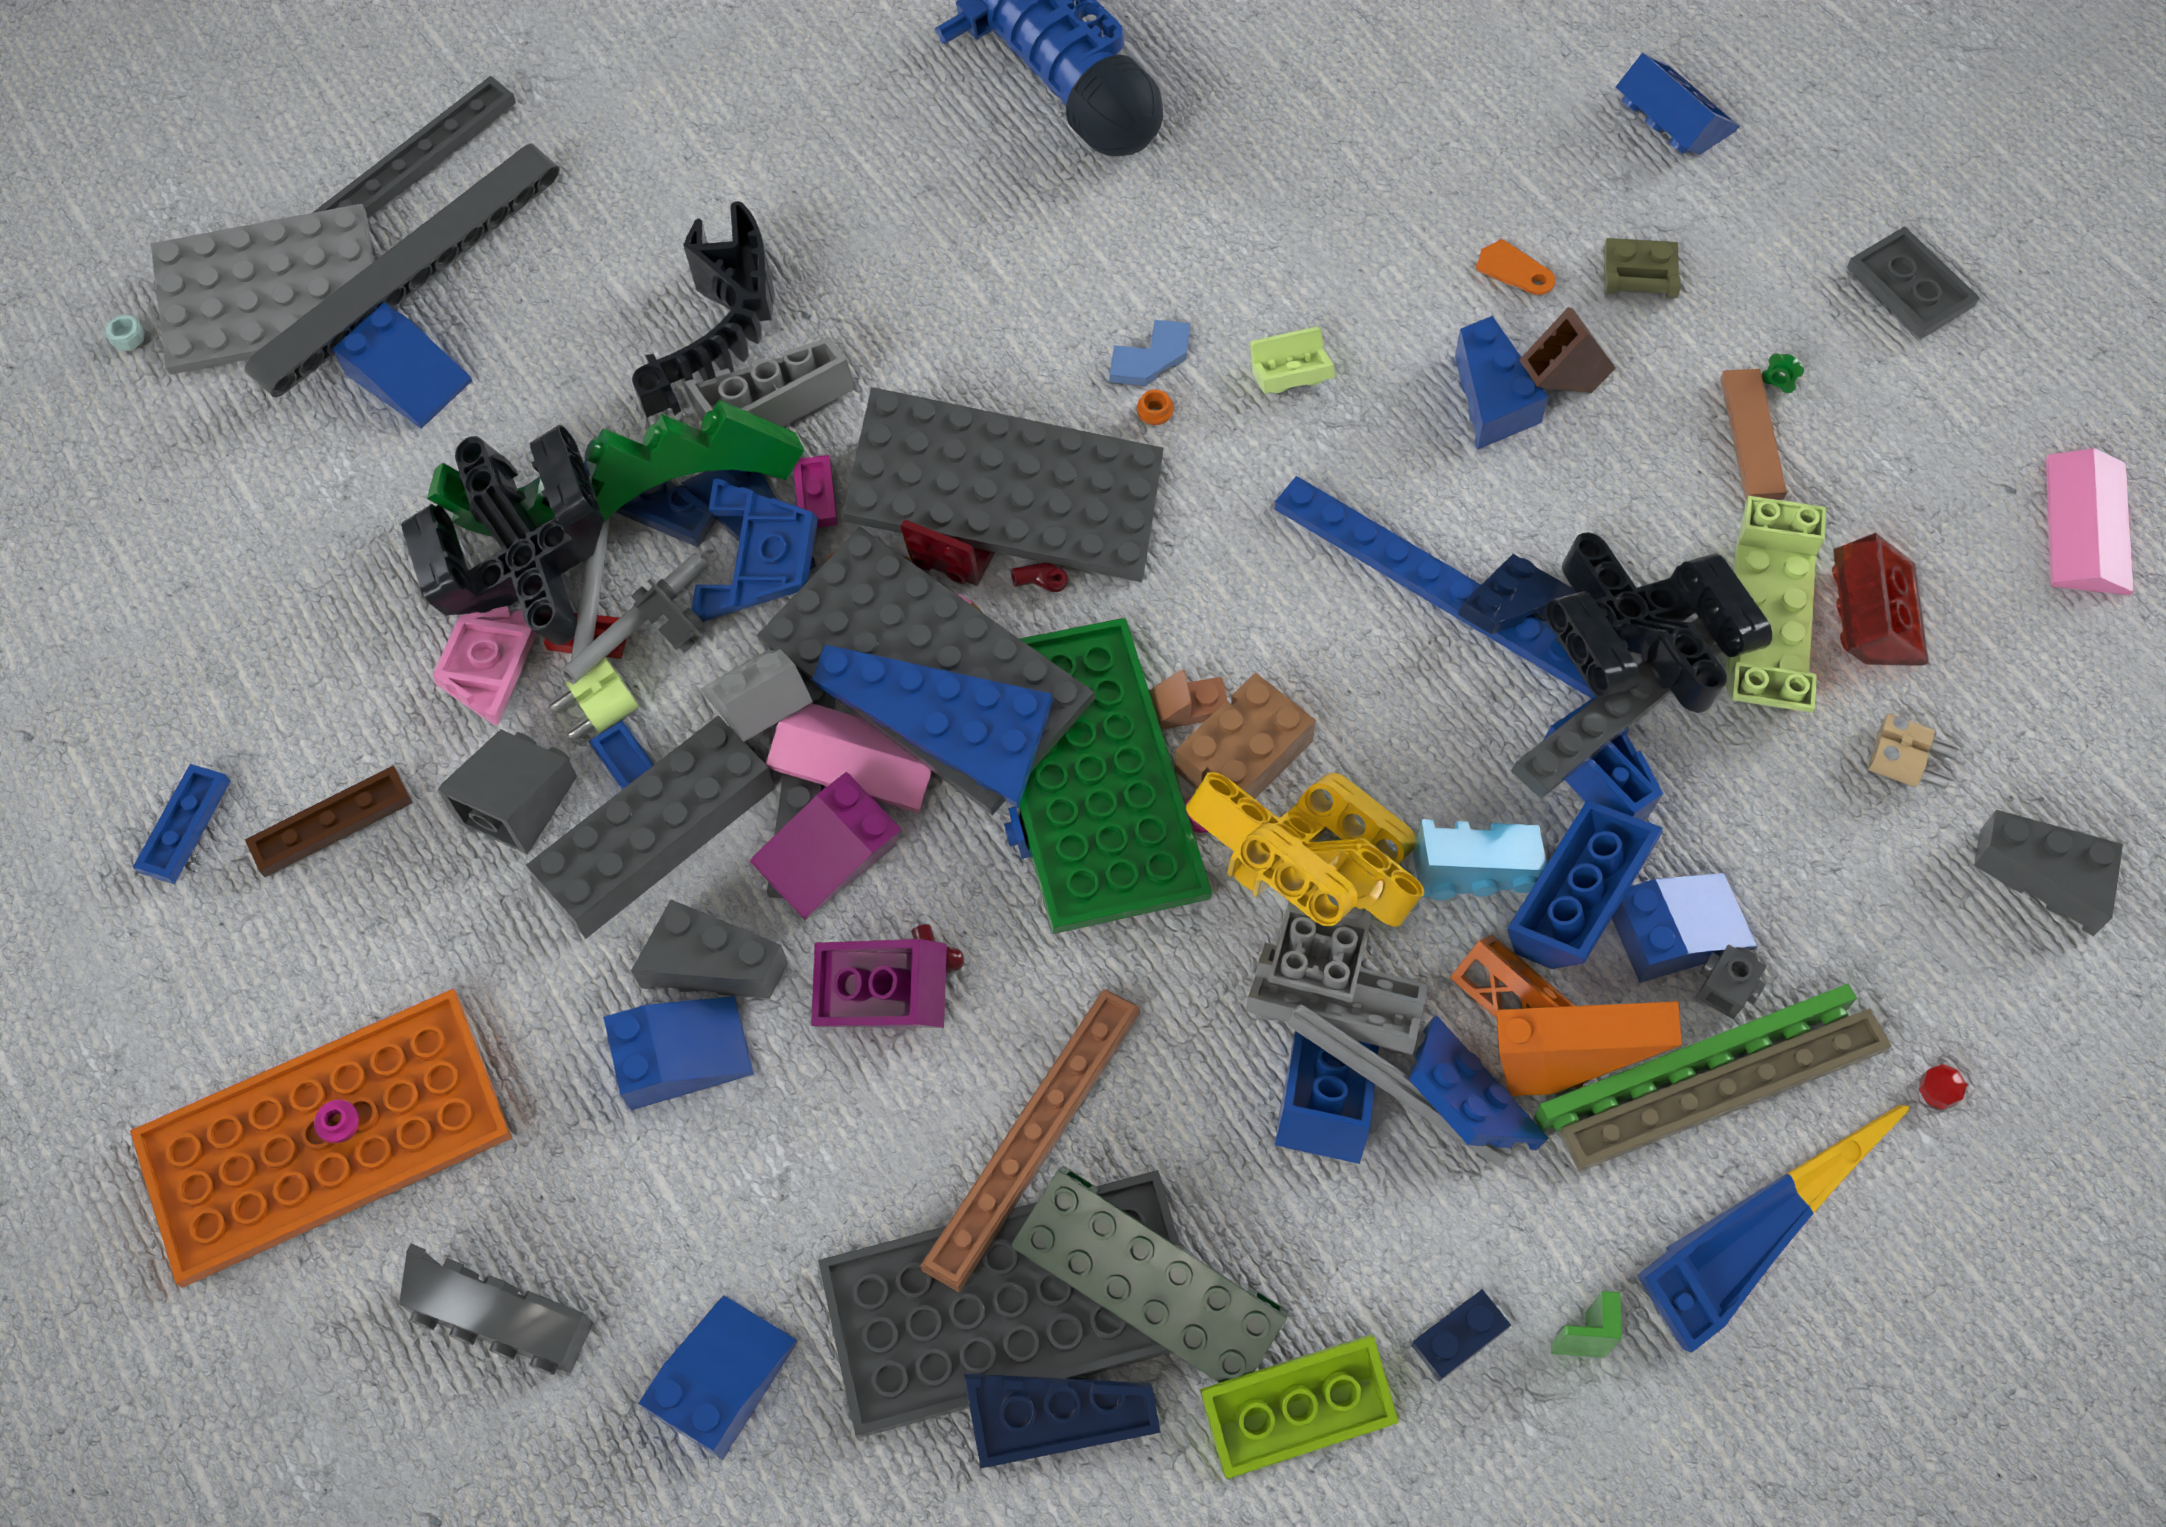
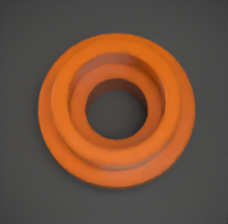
M1152 389L1145 392L1137 403V414L1147 424H1163L1173 415V402L1167 393L1162 390Z

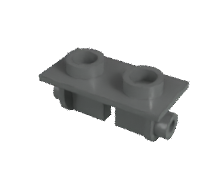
M651 577L647 582L652 588L647 591L641 586L631 595L636 601L633 605L652 624L664 615L668 621L658 629L659 632L673 645L675 650L680 648L685 653L695 644L691 639L695 633L700 639L704 637V633L700 628L705 624L691 608L688 607L683 611L677 605L674 599L678 595L664 579L656 582Z

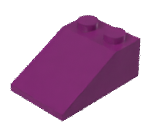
M846 771L801 809L750 859V863L793 909L806 920L893 849L902 829Z
M923 939L815 943L811 1026L944 1028L947 944Z

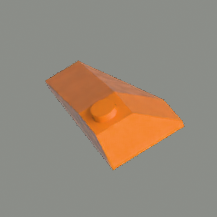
M1679 1001L1496 1010L1499 1054L1507 1088L1511 1096L1556 1094L1682 1045Z

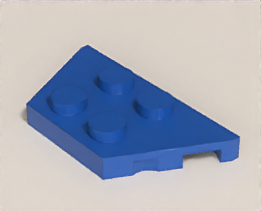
M1437 1015L1434 1016L1424 1027L1423 1032L1426 1036L1416 1053L1417 1062L1412 1067L1409 1076L1411 1083L1467 1145L1485 1146L1486 1144H1491L1499 1148H1511L1516 1142H1524L1528 1144L1530 1150H1538L1549 1137L1511 1097L1508 1089L1499 1084L1486 1070L1480 1059L1464 1046Z

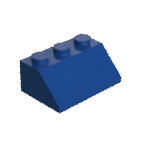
M1643 52L1616 85V88L1624 94L1621 101L1633 111L1638 112L1641 109L1648 115L1645 122L1659 133L1665 130L1672 137L1669 143L1682 154L1690 151L1701 155L1735 133L1740 127L1669 64Z

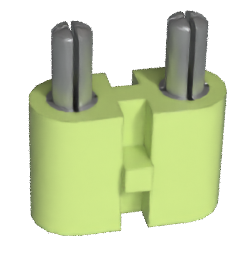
M606 657L577 683L571 684L566 681L565 683L569 689L548 703L550 709L556 714L576 700L580 703L587 717L567 730V735L573 742L594 728L601 734L640 707Z

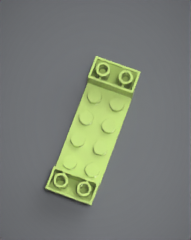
M1748 496L1735 550L1734 573L1769 621L1772 629V641L1766 648L1737 657L1727 656V682L1725 686L1731 700L1812 713L1815 710L1817 674L1809 673L1816 555L1825 540L1826 507Z

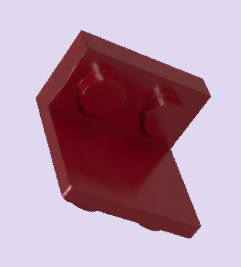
M905 519L900 525L912 563L923 570L930 571L935 569L945 573L950 580L959 584L968 582L978 586L995 552L973 548L969 544Z

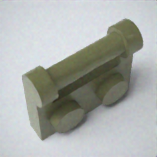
M1606 238L1604 244V294L1630 291L1662 293L1668 298H1678L1681 285L1678 242Z

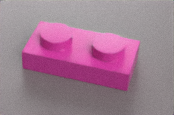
M830 455L799 459L793 469L797 507L811 511L818 517L817 528L838 525Z

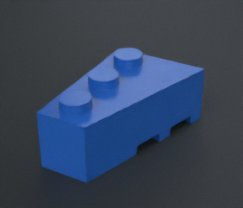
M1490 316L1461 328L1455 358L1463 392L1466 393L1469 405L1468 414L1470 421L1473 423L1477 450L1542 423L1548 396L1543 388L1536 386L1520 362L1521 356L1495 318Z

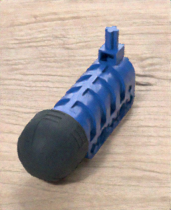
M1074 0L956 1L958 15L935 27V31L943 44L948 43L967 31L975 40L993 31L1005 41L1006 45L1017 56L1021 57L1025 65L1035 75L1042 79L1047 88L1061 99L1062 103L1066 106V119L1071 128L1091 148L1107 156L1133 155L1146 148L1160 130L1163 121V103L1160 90L1152 77L1134 59L1126 55L1117 54L1124 46L1123 28L1097 0H1076V6H1074ZM1087 15L1097 16L1095 20L1085 22L1082 19Z

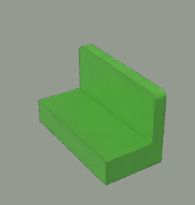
M1601 1291L1586 1310V1327L1564 1326L1551 1343V1354L1605 1358L1622 1339L1620 1292Z

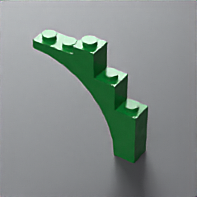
M718 400L714 409L708 411L704 416L701 430L663 414L659 416L655 425L648 427L644 435L643 444L602 428L597 439H592L589 442L585 451V460L591 475L589 479L597 496L596 500L599 504L600 512L605 518V522L621 506L645 490L673 478L689 474L732 469L759 472L787 480L803 454L804 448L795 432Z

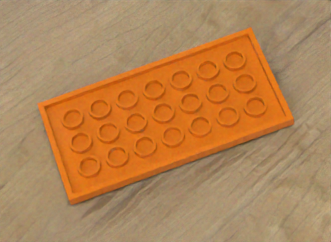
M454 988L130 1130L175 1283L182 1288L513 1138L459 995ZM333 1100L349 1102L356 1108L359 1114L357 1131L350 1139L340 1143L324 1141L318 1136L314 1128V1119L319 1109ZM341 1114L335 1115L330 1120L329 1126L337 1125L341 1121Z

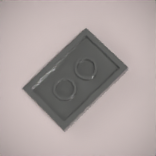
M1905 226L1850 258L1847 269L1920 340L1975 307L1980 298Z

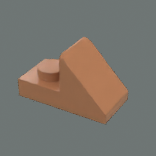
M1185 670L1178 671L1149 690L1161 729L1205 722L1227 700L1222 677L1187 682Z

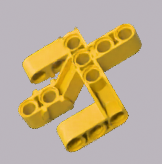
M1215 772L1207 773L1186 805V811L1193 820L1234 851L1230 858L1227 875L1230 877L1234 876L1243 886L1253 891L1252 895L1256 898L1271 886L1313 921L1322 926L1336 925L1356 906L1358 909L1365 908L1383 923L1398 927L1404 922L1424 895V888L1421 883L1399 865L1414 850L1416 837L1413 830L1339 773L1331 772L1322 776L1303 793L1297 804L1280 818L1230 779ZM1322 789L1331 794L1333 802L1324 797ZM1354 814L1364 820L1365 827L1356 822ZM1327 829L1342 839L1317 842ZM1386 839L1396 845L1398 852L1388 847ZM1327 894L1334 897L1339 906L1332 904Z

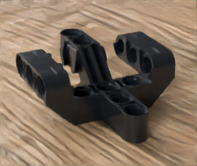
M557 425L530 442V449L534 461L531 462L533 469L540 475L544 490L541 491L542 495L549 501L555 518L537 528L520 503L526 497L521 490H517L514 477L518 476V473L511 462L477 436L465 438L458 445L455 452V460L460 472L459 479L464 485L469 503L471 504L469 509L475 520L485 524L502 550L468 570L454 524L448 513L439 505L431 504L404 520L401 524L422 594L430 605L446 616L475 612L486 613L495 608L509 607L519 600L529 628L554 645L565 644L574 636L577 622L561 574L594 555L605 519L600 512L599 504L596 500L597 496L591 485L578 446L569 431L562 425Z
M1589 532L1581 533L1576 537L1562 562V571L1576 593L1550 600L1541 614L1542 618L1548 622L1550 628L1557 634V641L1563 646L1581 676L1596 696L1600 698L1636 688L1641 684L1640 682L1638 683V666L1629 653L1634 652L1641 654V658L1645 663L1650 662L1661 678L1659 681L1661 688H1670L1678 702L1685 709L1695 713L1705 712L1710 708L1725 686L1727 675L1716 656L1694 627V624L1692 622H1684V620L1696 613L1721 651L1728 657H1737L1766 648L1772 641V629L1769 621L1721 555L1714 553L1685 561L1676 567L1670 578L1636 588L1607 543L1600 536Z

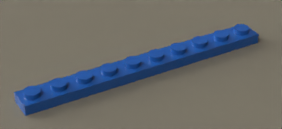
M1295 476L1276 499L1274 510L1589 698L1596 697L1563 646L1557 641V634L1546 622L1534 615L1526 616L1523 623L1491 635L1458 615L1463 602L1481 585L1298 476Z

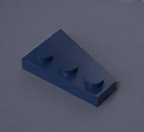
M1512 554L1463 602L1458 615L1492 635L1523 623L1526 616L1538 613L1541 616L1550 600L1576 592L1572 587L1534 566L1531 561Z

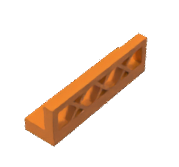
M1493 934L1479 940L1450 976L1451 980L1496 1019V1010H1504L1502 1008L1500 992L1513 991L1521 998L1522 1009L1576 1006ZM1476 960L1489 970L1491 986L1478 987L1465 976ZM1499 980H1501L1505 985L1499 986ZM1492 992V998L1486 993ZM1588 1081L1576 1085L1574 1087L1576 1089H1580L1584 1087Z

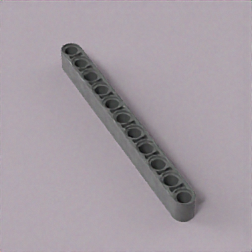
M534 144L525 145L258 350L247 361L245 372L272 397L282 396L335 354L332 349L383 302L395 308L547 189L557 178L560 171L559 166Z

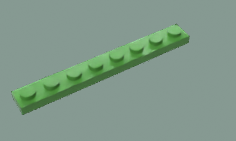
M1849 983L1541 1103L1534 1115V1119L1542 1131L1555 1128L1556 1132H1560L1563 1127L1579 1122V1117L1593 1112L1594 1115L1619 1106L1617 1102L1632 1097L1635 1100L1658 1091L1656 1087L1668 1082L1674 1085L1696 1076V1071L1706 1067L1712 1070L1735 1060L1734 1056L1744 1052L1751 1055L1769 1048L1773 1045L1772 1041L1785 1037L1786 1040L1810 1032V1026L1823 1022L1824 1025H1828L1848 1017L1847 1010L1857 997Z

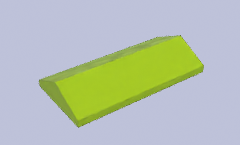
M1373 1334L1200 1389L1208 1427L1226 1479L1399 1423Z

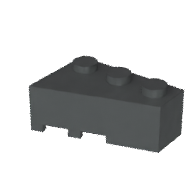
M670 900L631 972L642 989H654V987L677 988L680 992H692L693 990L715 991L718 995L770 999L788 965V961L780 944Z

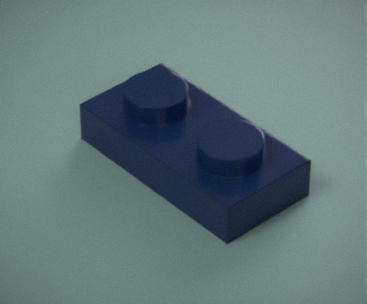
M1481 1289L1415 1339L1411 1346L1440 1382L1506 1332L1511 1324L1485 1291Z

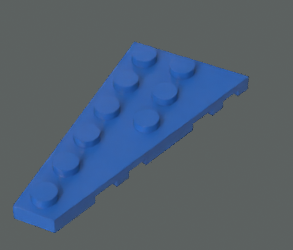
M824 645L812 678L816 687L849 707L857 708L872 717L877 724L886 729L887 727L903 736V739L953 770L961 771L974 779L978 785L988 791L991 789L1004 797L1008 803L1019 809L1053 703L1051 693Z

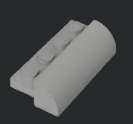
M1265 943L1248 996L1246 1012L1254 1013L1265 1020L1287 1022L1293 1010L1299 1005H1304L1357 1042L1361 1041L1380 1046L1391 1053L1403 1052L1413 1055L1428 984L1360 967L1353 1001L1349 1002L1270 983L1268 979L1277 946Z

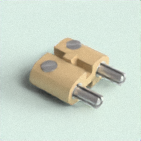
M1887 713L1878 731L1874 744L1875 749L1871 754L1867 770L1912 787H1917L1919 782L1922 781L1941 789H1946L1950 784V776L1925 768L1929 757L1928 751L1953 760L1958 754V746L1935 739L1934 729Z

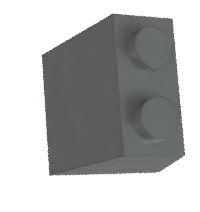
M500 729L441 784L438 791L461 825L528 855L574 783L577 775L570 763V757L563 751L554 747H550L549 750L544 749L523 733L516 732L513 735Z

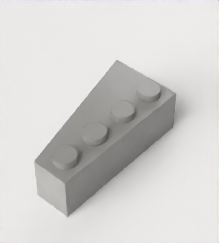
M830 337L786 350L783 357L778 359L765 360L763 357L751 361L752 367L732 373L727 368L715 372L716 378L703 382H698V379L695 378L684 382L694 410L702 421L706 413L713 410L718 400H721L781 427L855 389L847 359Z

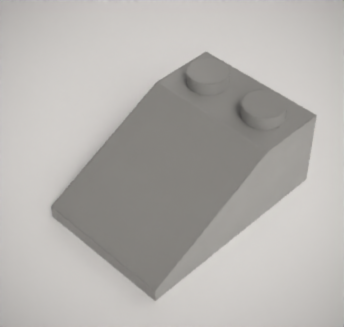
M781 649L767 650L700 688L704 696L743 742L813 702L796 665Z

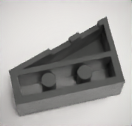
M1996 810L1980 829L1974 866L2019 893L2023 891L2028 892L2046 903V909L2056 915L2059 912L2065 914L2083 925V931L2094 936L2113 918L2123 844Z

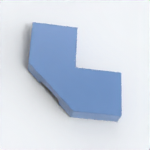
M1155 320L1150 349L1114 345L1110 382L1146 386L1156 380L1157 375L1169 367H1176L1184 362L1187 357L1190 323Z

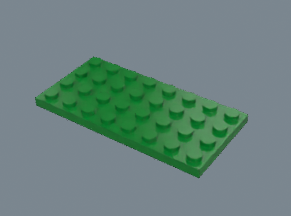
M1126 617L1019 638L1094 691L1096 698L1031 771L1018 809L1052 934L1210 900L1212 890Z

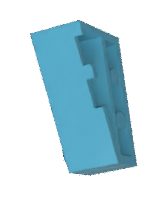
M1421 819L1413 850V859L1417 880L1424 888L1422 898L1432 897L1434 900H1447L1455 897L1456 894L1473 893L1477 897H1484L1500 890L1511 889L1517 893H1527L1531 891L1547 865L1539 825L1492 823L1490 830L1470 829L1469 822L1457 821L1454 824L1455 828H1435L1433 820Z

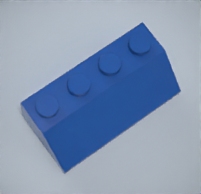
M1586 800L1507 928L1514 953L1550 969L1584 964L1662 835L1663 828Z

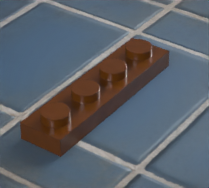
M393 765L245 839V842L259 872L264 877H267L412 804L413 801Z

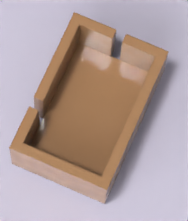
M1255 672L1232 695L1231 704L1226 700L1175 750V772L1196 790L1207 775V771L1219 773L1256 799L1313 742L1316 720Z

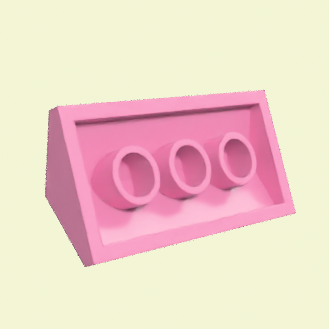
M2095 448L2049 454L2046 458L2051 587L2131 595L2133 592L2126 463Z
M813 703L778 722L766 765L771 770L825 786L830 785L847 771L874 800L917 813L920 812L932 773L931 769L864 719Z

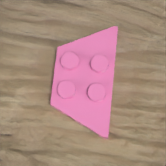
M505 606L492 609L486 613L475 612L459 616L433 673L435 684L494 725H498L537 635L526 624L522 610L510 612L509 607Z

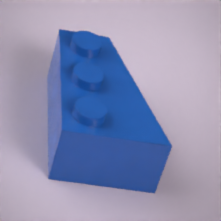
M1598 696L1592 698L1591 700H1589L1573 712L1569 713L1568 715H1566L1565 717L1551 725L1544 739H1546L1549 735H1551L1569 719L1575 716L1578 712H1580ZM1628 728L1565 779V781L1585 802L1589 800L1645 821L1664 793L1642 752H1636L1627 735L1629 732Z

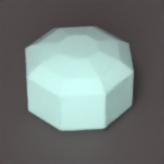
M119 315L107 323L105 336L118 351H130L144 342L146 331L141 323L132 315Z

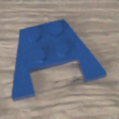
M714 479L708 510L714 516H743L732 584L695 585L691 609L703 622L797 593L809 579L818 517L811 511L774 498L763 497L752 490L744 487L738 488L721 479Z

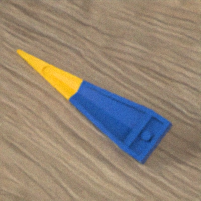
M1896 1106L1666 1247V1253L1637 1274L1638 1279L1683 1350L1691 1353L1694 1352L1728 1324L1746 1297L1789 1242L1846 1176L1908 1112L1909 1106Z

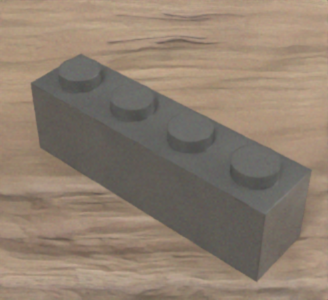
M410 1243L406 1251L399 1305L412 1314L409 1321L433 1331L437 1324L451 1329L449 1336L469 1345H474L476 1339L491 1344L489 1351L510 1360H514L516 1354L531 1359L529 1366L550 1375H554L557 1369L568 1373L572 1372L593 1325V1322L584 1313L530 1291H526L525 1296L518 1294L519 1289L491 1275L486 1276L485 1281L479 1280L480 1275L464 1267V1264L446 1258L443 1266H441L426 1253V1249Z

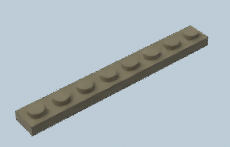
M1869 1008L1563 1127L1560 1135L1580 1172L1886 1052L1892 1045Z

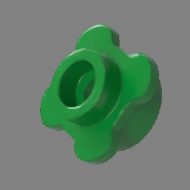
M1772 354L1768 360L1770 364L1768 369L1764 370L1761 374L1763 382L1781 388L1784 393H1792L1796 389L1795 382L1797 378L1801 377L1804 373L1803 365L1792 355Z

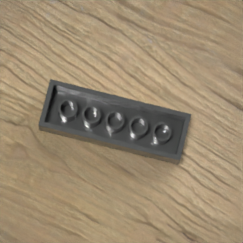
M718 715L527 863L526 866L539 887L584 938L587 939L773 791L775 785L769 768Z

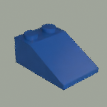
M385 302L332 349L346 376L421 429L472 382L471 377L413 322Z
M1724 873L1660 878L1630 886L1612 916V921L1639 983L1703 965L1712 952L1720 955L1728 944L1733 947H1742L1749 951L1757 948L1755 939Z
M734 996L649 1004L603 1017L619 1092L630 1110L754 1075Z
M1295 1031L1274 1145L1360 1164L1370 1130L1375 1084ZM1359 1041L1360 1044L1378 1055L1379 1046Z
M723 1295L664 1363L638 1404L653 1417L723 1460L798 1341Z

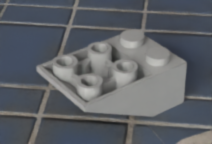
M1327 894L1330 902L1339 906L1337 900ZM1289 901L1268 982L1352 1002L1372 914L1365 908L1358 909L1355 906L1336 925L1322 926Z

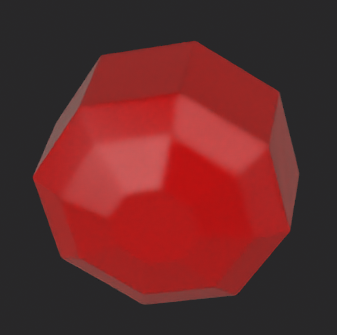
M1940 1064L1928 1069L1922 1075L1918 1090L1928 1105L1945 1110L1963 1100L1967 1083L1958 1069Z

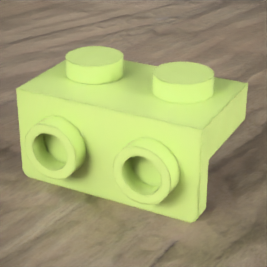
M1318 326L1250 342L1252 373L1264 394L1269 392L1281 393L1288 388L1301 385H1317L1323 380L1335 378L1334 364L1323 349L1322 331Z

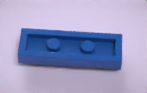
M189 764L133 865V868L139 874L175 885L231 782L226 774Z

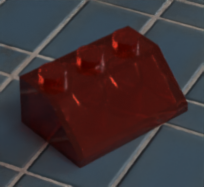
M1877 533L1833 549L1835 565L1832 567V574L1838 586L1839 598L1836 600V607L1842 619L1843 632L1840 634V640L1844 650L1867 665L1923 666L1928 664L1915 562Z

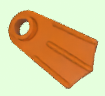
M1500 239L1481 249L1480 258L1476 265L1478 272L1534 295L1547 294L1554 288L1556 279L1552 271L1505 240ZM1535 281H1541V282H1543L1544 284H1543V285H1535L1533 282H1535Z

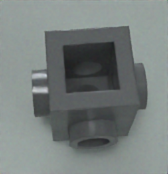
M1728 944L1720 955L1712 952L1700 972L1706 979L1695 998L1734 1019L1747 1001L1754 1004L1766 985V982L1760 980V977L1767 965L1758 961L1757 956L1751 951Z

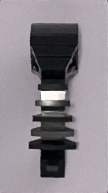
M735 201L730 206L732 241L708 243L701 219L694 221L683 246L696 291L727 307L730 311L711 331L690 345L657 360L654 354L645 355L648 364L641 366L633 373L632 383L646 418L671 408L674 416L680 413L681 409L670 384L681 380L690 399L684 382L694 379L692 374L697 371L703 381L716 378L711 362L714 361L720 370L729 368L731 373L734 372L728 349L739 360L745 362L749 357L746 338L759 344L762 339L759 321L772 320L775 293L764 243L755 218L743 202Z

